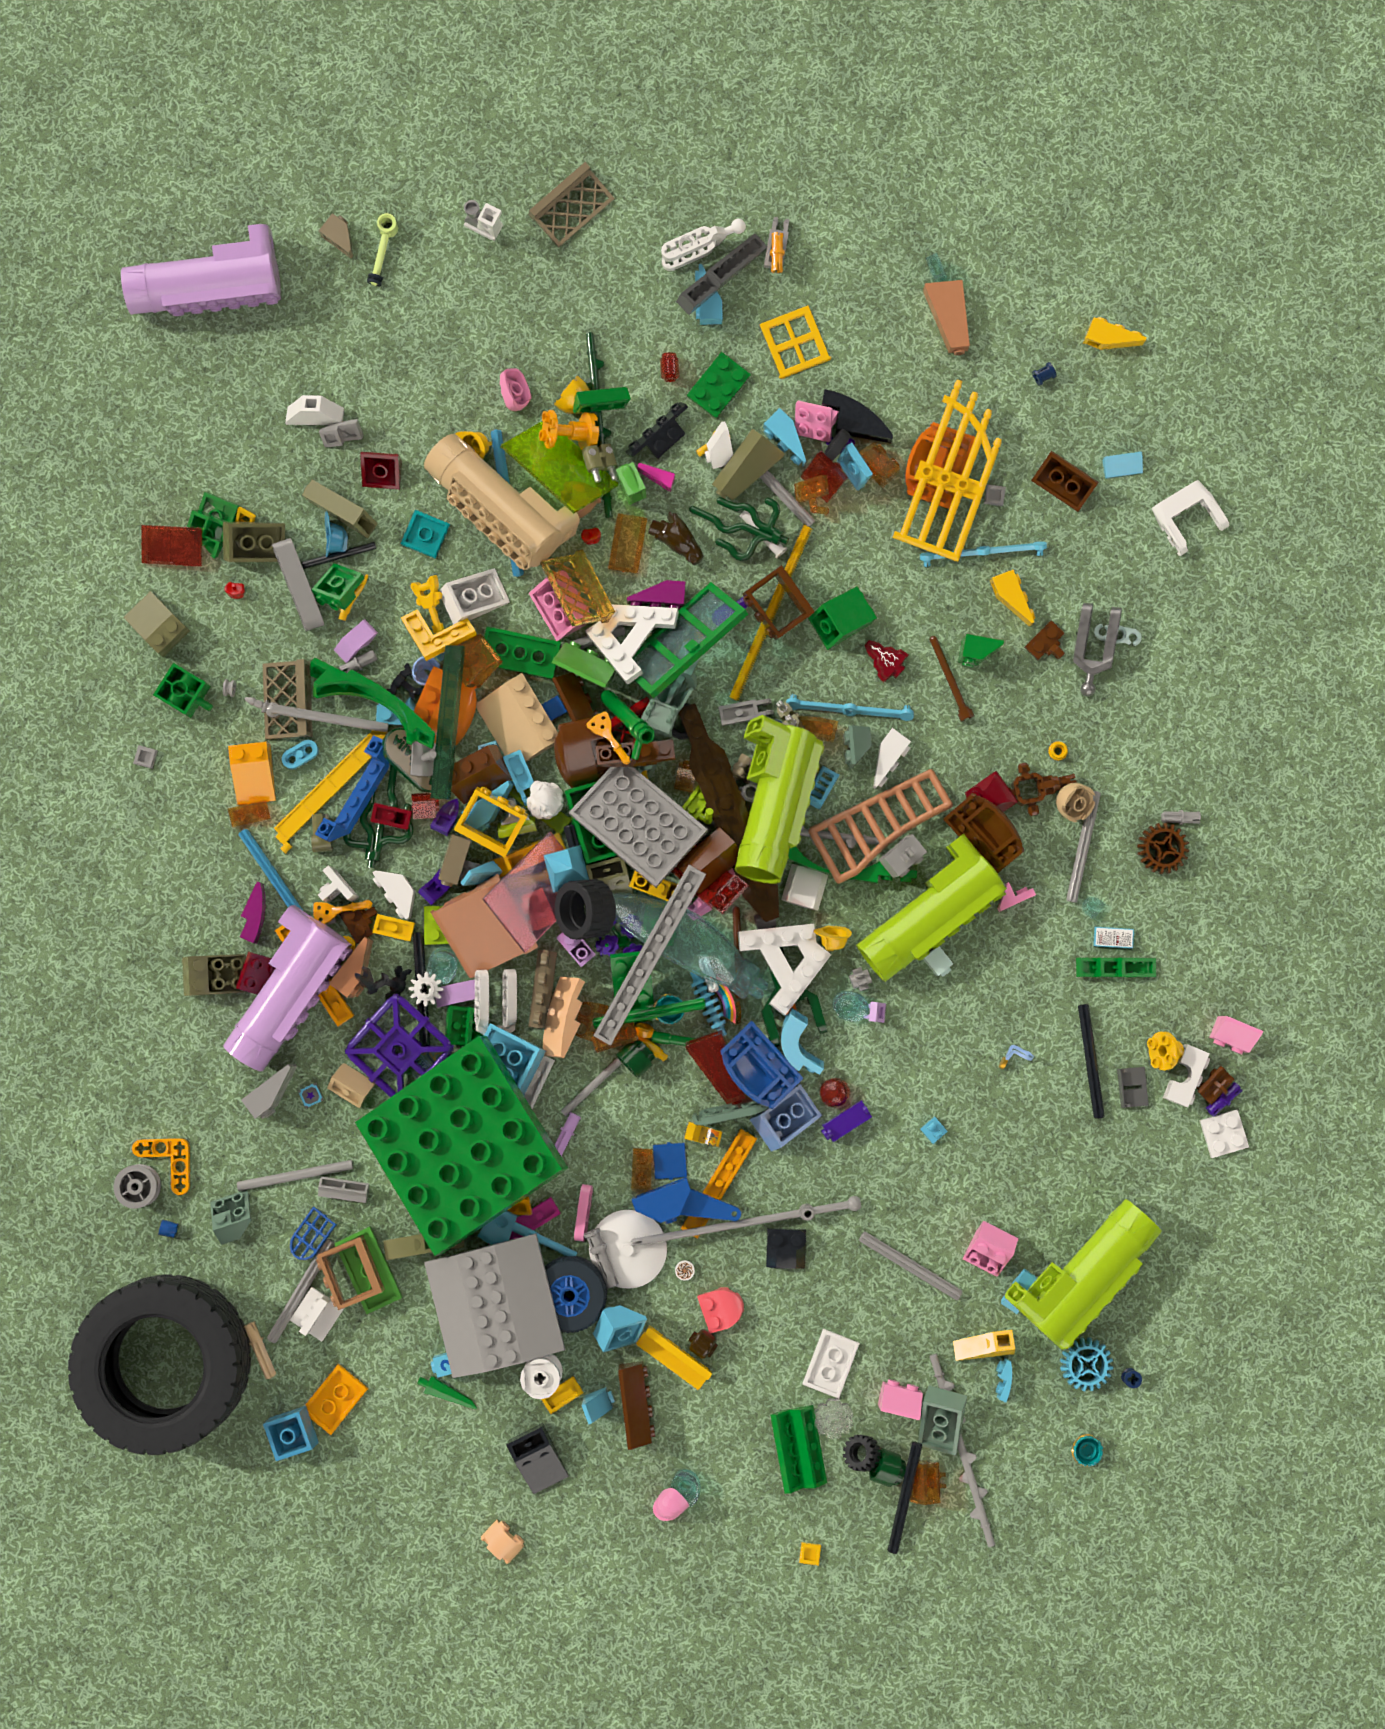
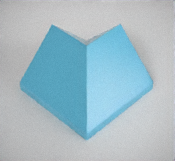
M580 845L543 855L553 893L558 892L563 884L570 881L589 880Z

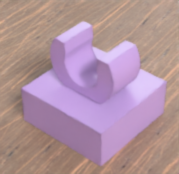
M871 1002L864 1005V1007L870 1008V1014L863 1015L864 1018L869 1019V1021L884 1023L886 1003Z

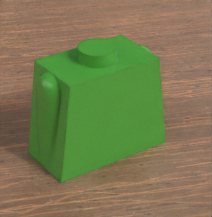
M634 462L624 464L616 469L618 481L629 505L647 498L646 488Z

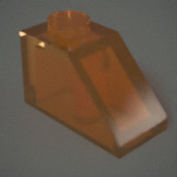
M800 716V721L806 730L813 733L817 739L834 742L838 721L821 717Z
M634 1022L622 1025L612 1045L594 1036L595 1033L591 1034L596 1053L639 1040Z

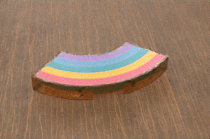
M721 972L717 973L715 979L719 990L715 991L721 1001L723 1017L735 1025L740 1024L741 1006L740 1001L737 1002L733 990L735 989Z

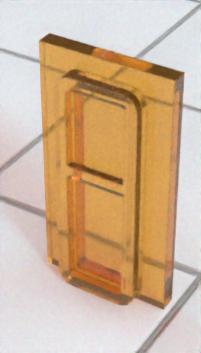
M617 514L608 569L638 574L648 518Z

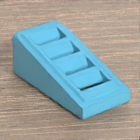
M822 766L814 780V789L816 787L825 793L823 795L813 789L811 794L814 796L810 795V805L819 810L821 809L839 774ZM824 772L829 774L827 775L828 777L832 778L831 782L821 777ZM820 780L821 782L827 784L828 788L819 784L818 781Z
M494 861L487 862L469 870L462 879L461 884L463 886L478 885L496 874L500 875L502 870Z

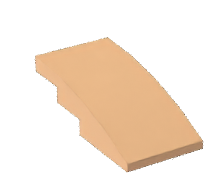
M560 977L557 983L544 1028L543 1049L546 1050L544 1056L564 1058L580 1026V1023L575 1021L583 1003L577 999L585 983L580 978Z

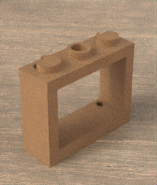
M363 1235L317 1255L318 1259H316L318 1268L323 1271L325 1276L323 1278L324 1284L327 1289L330 1288L332 1296H330L331 1302L334 1307L337 1306L338 1310L385 1290ZM356 1246L372 1289L345 1300L328 1256Z

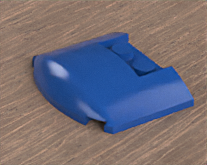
M750 1021L720 1050L724 1065L736 1085L755 1102L771 1109L775 1108L803 1079L753 1021Z

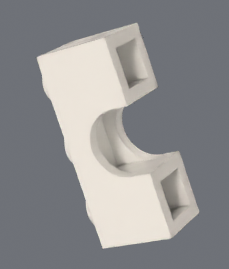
M1184 1044V1053L1178 1060V1063L1187 1068L1188 1077L1182 1083L1170 1080L1163 1098L1183 1107H1188L1189 1104L1192 1105L1196 1096L1194 1091L1196 1086L1199 1087L1202 1082L1203 1076L1201 1074L1203 1069H1206L1209 1064L1210 1058L1208 1056L1210 1053Z

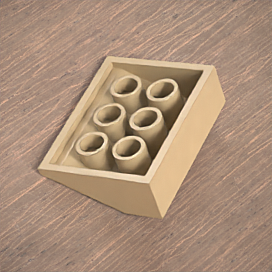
M523 673L507 681L476 704L478 712L505 756L521 750L525 762H528L554 746V740L558 732Z

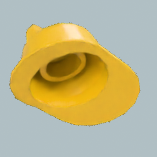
M460 431L455 433L471 446L482 459L488 453L489 446L492 445V442H489L487 437L480 432Z
M828 925L813 930L815 934L821 936V944L829 952L843 949L848 938L852 935L848 928Z

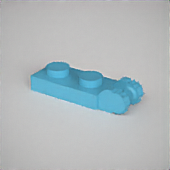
M521 750L504 756L503 759L517 792L520 793L524 805L527 806V796H525L523 790L530 788L534 780Z

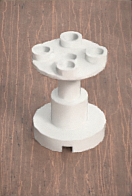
M550 1354L526 1362L521 1372L520 1382L522 1389L532 1398H548L557 1390L563 1372L561 1362L557 1356Z

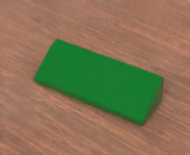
M618 387L577 392L573 413L623 409L631 400L628 388Z

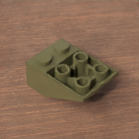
M620 857L586 866L589 880L598 879L609 886L616 902V916L622 918L638 913L632 887H629L630 880L625 861Z
M245 954L183 957L184 996L245 993L246 991L236 988L246 960Z

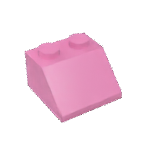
M1218 1016L1209 1038L1214 1039V1044L1224 1047L1226 1044L1232 1047L1231 1051L1242 1055L1243 1052L1250 1053L1263 1031L1231 1017Z
M888 1379V1382L883 1381L878 1401L880 1410L920 1420L923 1393L921 1390H918L919 1387L912 1384H907V1387L900 1386V1382Z

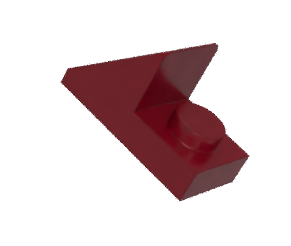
M374 803L370 822L408 830L412 811Z

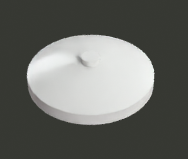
M629 1209L613 1212L600 1221L596 1228H600V1236L603 1243H606L605 1251L619 1283L616 1287L637 1288L652 1281L659 1274L665 1263L667 1242L662 1241L632 1246V1243L641 1241L631 1242V1240L664 1233L660 1225L654 1219ZM589 1245L591 1262L600 1270L595 1256L590 1253L591 1248Z

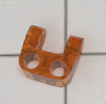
M583 1001L582 1005H589L591 1012L584 1016L579 1010L575 1021L583 1023L586 1026V1031L584 1034H577L576 1032L575 1036L606 1045L605 1042L594 1036L595 1032L590 1031L594 1012L605 1015L610 1006Z

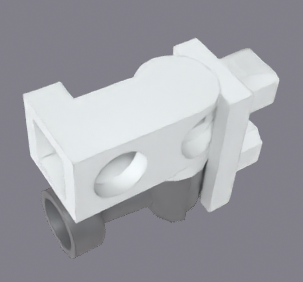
M475 200L467 201L464 205V210L467 214L464 220V227L495 241L503 226L499 219L502 214L501 210L486 203L483 210L480 211L479 204Z

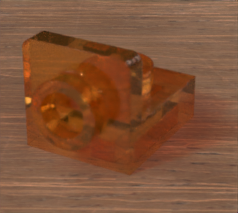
M689 761L679 762L674 789L693 792L695 779L690 769Z

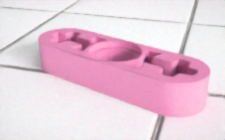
M582 1184L574 1231L575 1241L585 1242L586 1240L583 1234L588 1229L593 1193L592 1185Z

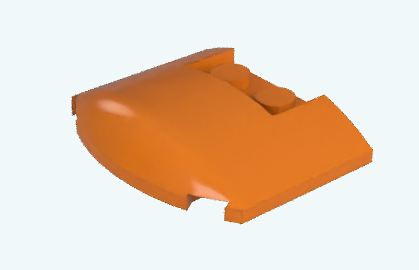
M931 423L930 427L921 433L910 452L905 474L907 495L914 496L919 480L914 479L920 460L927 461L940 425L938 423ZM946 428L933 465L944 469L958 430ZM964 434L951 470L952 472L962 475L975 436ZM926 483L921 500L932 503L937 487ZM944 490L939 506L950 509L955 493Z
M433 666L414 712L435 732L434 743L448 753L450 749L462 740L472 723L477 704L476 685Z

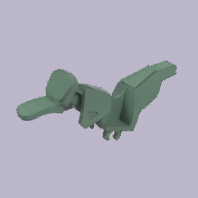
M686 644L682 647L679 655L680 660L689 653L684 647ZM699 659L673 681L674 683L671 688L667 686L654 699L651 698L641 719L645 720L654 730L652 742L670 740L671 730L679 711L684 706L691 692L697 687L694 671ZM659 675L658 678H657V681H658L663 675ZM657 764L635 766V769L640 773L647 770L648 779H650Z

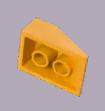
M268 742L228 746L237 805L276 801L271 744Z

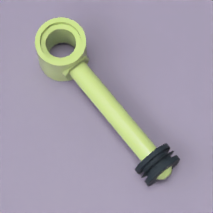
M389 213L380 215L377 220L382 236L373 273H369L367 283L373 286L382 285L383 277L380 276L388 240L389 237L395 236L398 232L395 217ZM386 223H392L390 228H383Z

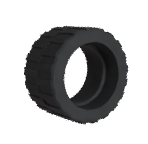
M598 879L570 881L563 884L556 896L554 907L557 924L564 935L570 939L578 940L602 937L608 934L616 918V902L612 891L607 884ZM584 903L586 905V915L584 910Z

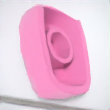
M516 368L506 369L500 374L501 394L506 407L511 411L522 410L531 400L530 389L524 375Z
M668 1488L663 1490L654 1502L653 1513L662 1521L674 1520L689 1507V1504L677 1490Z

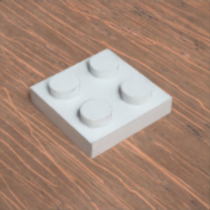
M1238 1110L1199 1120L1211 1158L1249 1147Z

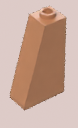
M963 280L925 283L923 293L948 352L954 353V355L965 354L970 344Z

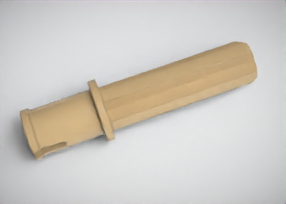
M253 1321L245 1325L244 1328L250 1341L249 1345H252L264 1377L270 1379L276 1375V1372L262 1341L264 1338L260 1336L255 1324L256 1322Z

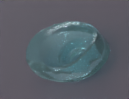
M447 948L436 949L428 959L427 972L429 973V978L436 974L435 981L442 980V983L439 985L448 984L454 979L458 968V959L455 953ZM448 961V965L445 967H441L438 965L440 963Z
M853 991L839 992L835 995L832 1002L835 1013L846 1021H860L867 1016L869 1011L867 1000L861 994ZM852 1004L850 1009L846 1010L842 1008L844 1006Z
M679 1470L674 1475L670 1488L677 1490L686 1499L689 1507H692L700 1497V1480L691 1470ZM683 1480V1481H684L686 1484H688L690 1487H689V1488L683 1487L682 1484H681V1481Z

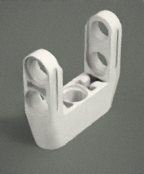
M1199 480L1194 481L1152 508L1162 531L1165 530L1169 542L1173 547H1176L1179 556L1187 553L1188 548L1186 540L1172 519L1185 509L1187 510L1200 502L1202 507L1205 506L1219 530L1222 531L1229 527L1227 517L1212 494Z

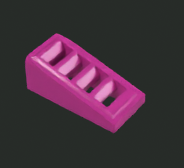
M638 464V471L671 492L675 480L674 473L646 464Z

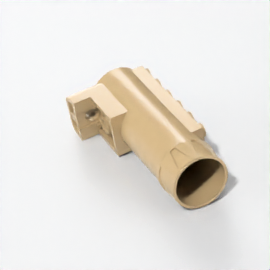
M450 434L441 439L427 455L424 468L441 486L448 490L447 500L449 503L455 506L465 518L469 519L479 531H482L492 543L496 544L506 556H509L520 569L528 570L530 567L539 566L560 545L576 534L580 519L577 512L567 504L559 511H556L531 487L519 493L456 434Z

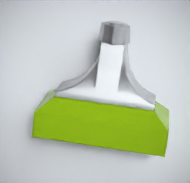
M514 798L507 799L509 801L508 804L514 807L517 805ZM508 812L506 817L497 825L499 838L509 837L520 818ZM528 814L518 835L537 831L535 817Z

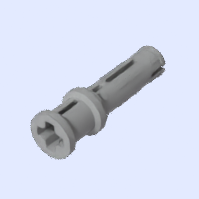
M596 1228L583 1235L584 1238H587L590 1245V1253L597 1260L606 1287L612 1288L619 1283L605 1251L607 1246L606 1243H603L600 1236V1228Z

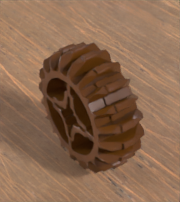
M1156 823L1155 828L1153 826L1148 827L1149 832L1146 830L1142 832L1145 837H1139L1138 840L1143 842V844H1138L1137 848L1143 851L1138 852L1137 855H1144L1145 858H1142L1140 862H1148L1145 865L1146 869L1152 865L1151 872L1154 873L1158 869L1159 874H1163L1165 869V872L1170 874L1171 868L1173 871H1177L1178 866L1182 867L1184 865L1182 860L1188 859L1184 853H1188L1190 850L1184 848L1189 842H1183L1182 839L1186 838V835H1179L1181 832L1180 828L1174 831L1175 825L1173 824L1168 829L1167 823H1163L1162 827L1160 823ZM1157 833L1166 834L1161 842L1152 841L1151 839ZM1172 838L1177 843L1178 851L1171 845ZM1165 844L1167 851L1161 852L1159 847ZM1149 846L1155 850V860L1149 852ZM1166 855L1175 857L1169 864L1160 863Z

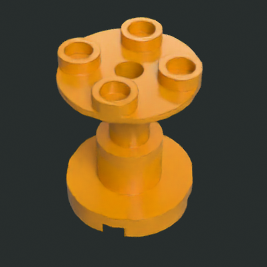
M554 410L543 411V425L539 432V440L543 441L548 449L554 447L558 436H567L569 440L578 441L581 450L587 446L597 445L599 437V426H595V421H598L597 416L594 413L584 412L579 421H570L566 425L558 424L557 414Z

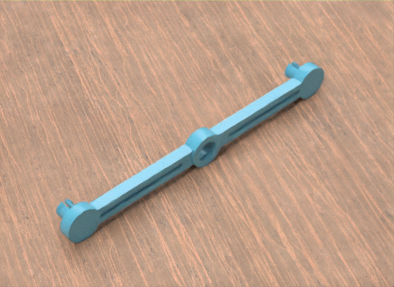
M1034 542L998 547L980 546L976 549L963 550L960 557L1025 550H1037V556H1040V553L1043 556V550L1047 548V543ZM931 552L920 554V560L924 561L925 567H927V563L928 567L931 566L930 561L933 559L946 558Z
M792 694L786 701L793 710L808 709L840 712L846 716L861 714L901 718L904 721H910L914 718V711L911 710L909 705L908 709L907 705H905L902 710L856 706L852 703L842 705L799 701L795 694L794 698Z

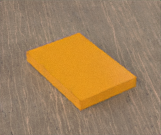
M338 1364L305 1404L310 1419L328 1434L332 1435L369 1388Z

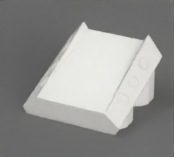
M792 864L781 900L818 911L828 875Z

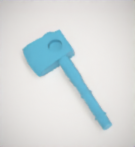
M505 1211L483 1226L478 1234L479 1238L490 1245L508 1241L512 1231L523 1237L537 1234L538 1242L545 1245V1247L547 1246L562 1253L564 1256L577 1255V1252L569 1249V1247L567 1248L515 1222L517 1215L509 1211Z

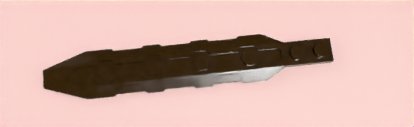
M693 703L683 707L678 713L691 744L689 766L695 781L699 784L706 802V808L713 809L712 819L716 829L720 827L739 848L749 818L745 806L746 802L741 794L742 792L737 787L725 750L709 738L697 706ZM735 864L732 867L735 873L734 877L743 898L765 922L779 918L778 883H762L743 877L735 871Z

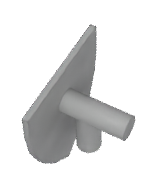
M417 741L412 744L410 775L427 777L436 775L441 772L440 770L453 763L448 754L435 743L432 749Z

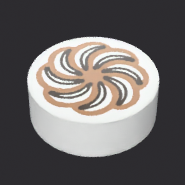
M687 1260L680 1261L675 1268L676 1276L684 1281L691 1279L695 1272L693 1264Z

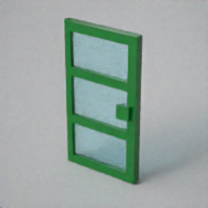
M712 582L678 610L679 615L675 629L658 628L643 642L632 659L643 672L641 676L633 681L653 699L748 615L746 609Z

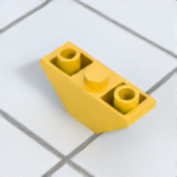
M634 871L629 887L669 901L678 883L665 878L655 888L638 872Z

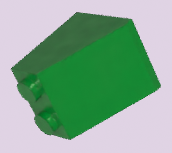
M858 586L823 603L808 618L827 650L869 626L877 619L874 610L869 606Z

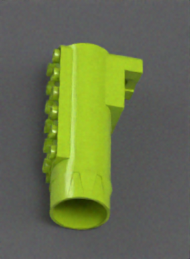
M760 715L750 720L744 734V739L756 744L747 780L757 783V788L745 833L739 847L735 871L741 876L754 881L775 884L781 882L788 861L789 849L797 846L801 840L800 833L806 821L805 814L811 800L809 798L815 786L814 779L820 767L819 760L824 752L823 741L817 739L813 733L806 729L785 725L767 716Z
M962 834L945 847L954 861L924 883L928 889L856 944L863 958L884 982L900 970L905 969L913 960H923L930 954L929 949L938 948L945 942L943 938L955 935L961 930L959 928L961 924L965 926L976 918L974 916L975 913H983L991 906L989 903L992 900L994 902L998 901L1006 895L1005 890L1007 888L998 873L979 854L965 834Z
M1125 1199L1063 1269L1052 1262L1028 1290L1015 1281L1007 1290L1005 1298L1061 1350L1069 1349L1074 1344V1340L1086 1331L1090 1322L1100 1315V1311L1112 1302L1116 1293L1126 1286L1127 1281L1133 1275L1138 1273L1143 1264L1138 1258L1150 1248L1162 1230L1138 1207Z

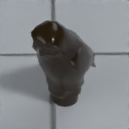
M669 511L667 515L669 522L665 520L659 522L653 519L648 534L667 545L673 552L685 557L686 561L691 562L694 566L703 560L704 555L701 548L677 513Z

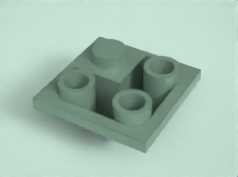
M852 725L848 726L847 730L844 731L843 744L847 745L844 758L845 764H849V769L854 768L871 748L870 727Z
M248 1190L210 1202L212 1229L221 1245L240 1239L251 1222Z

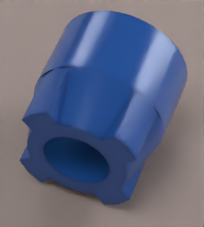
M162 1220L158 1235L174 1238L178 1224Z

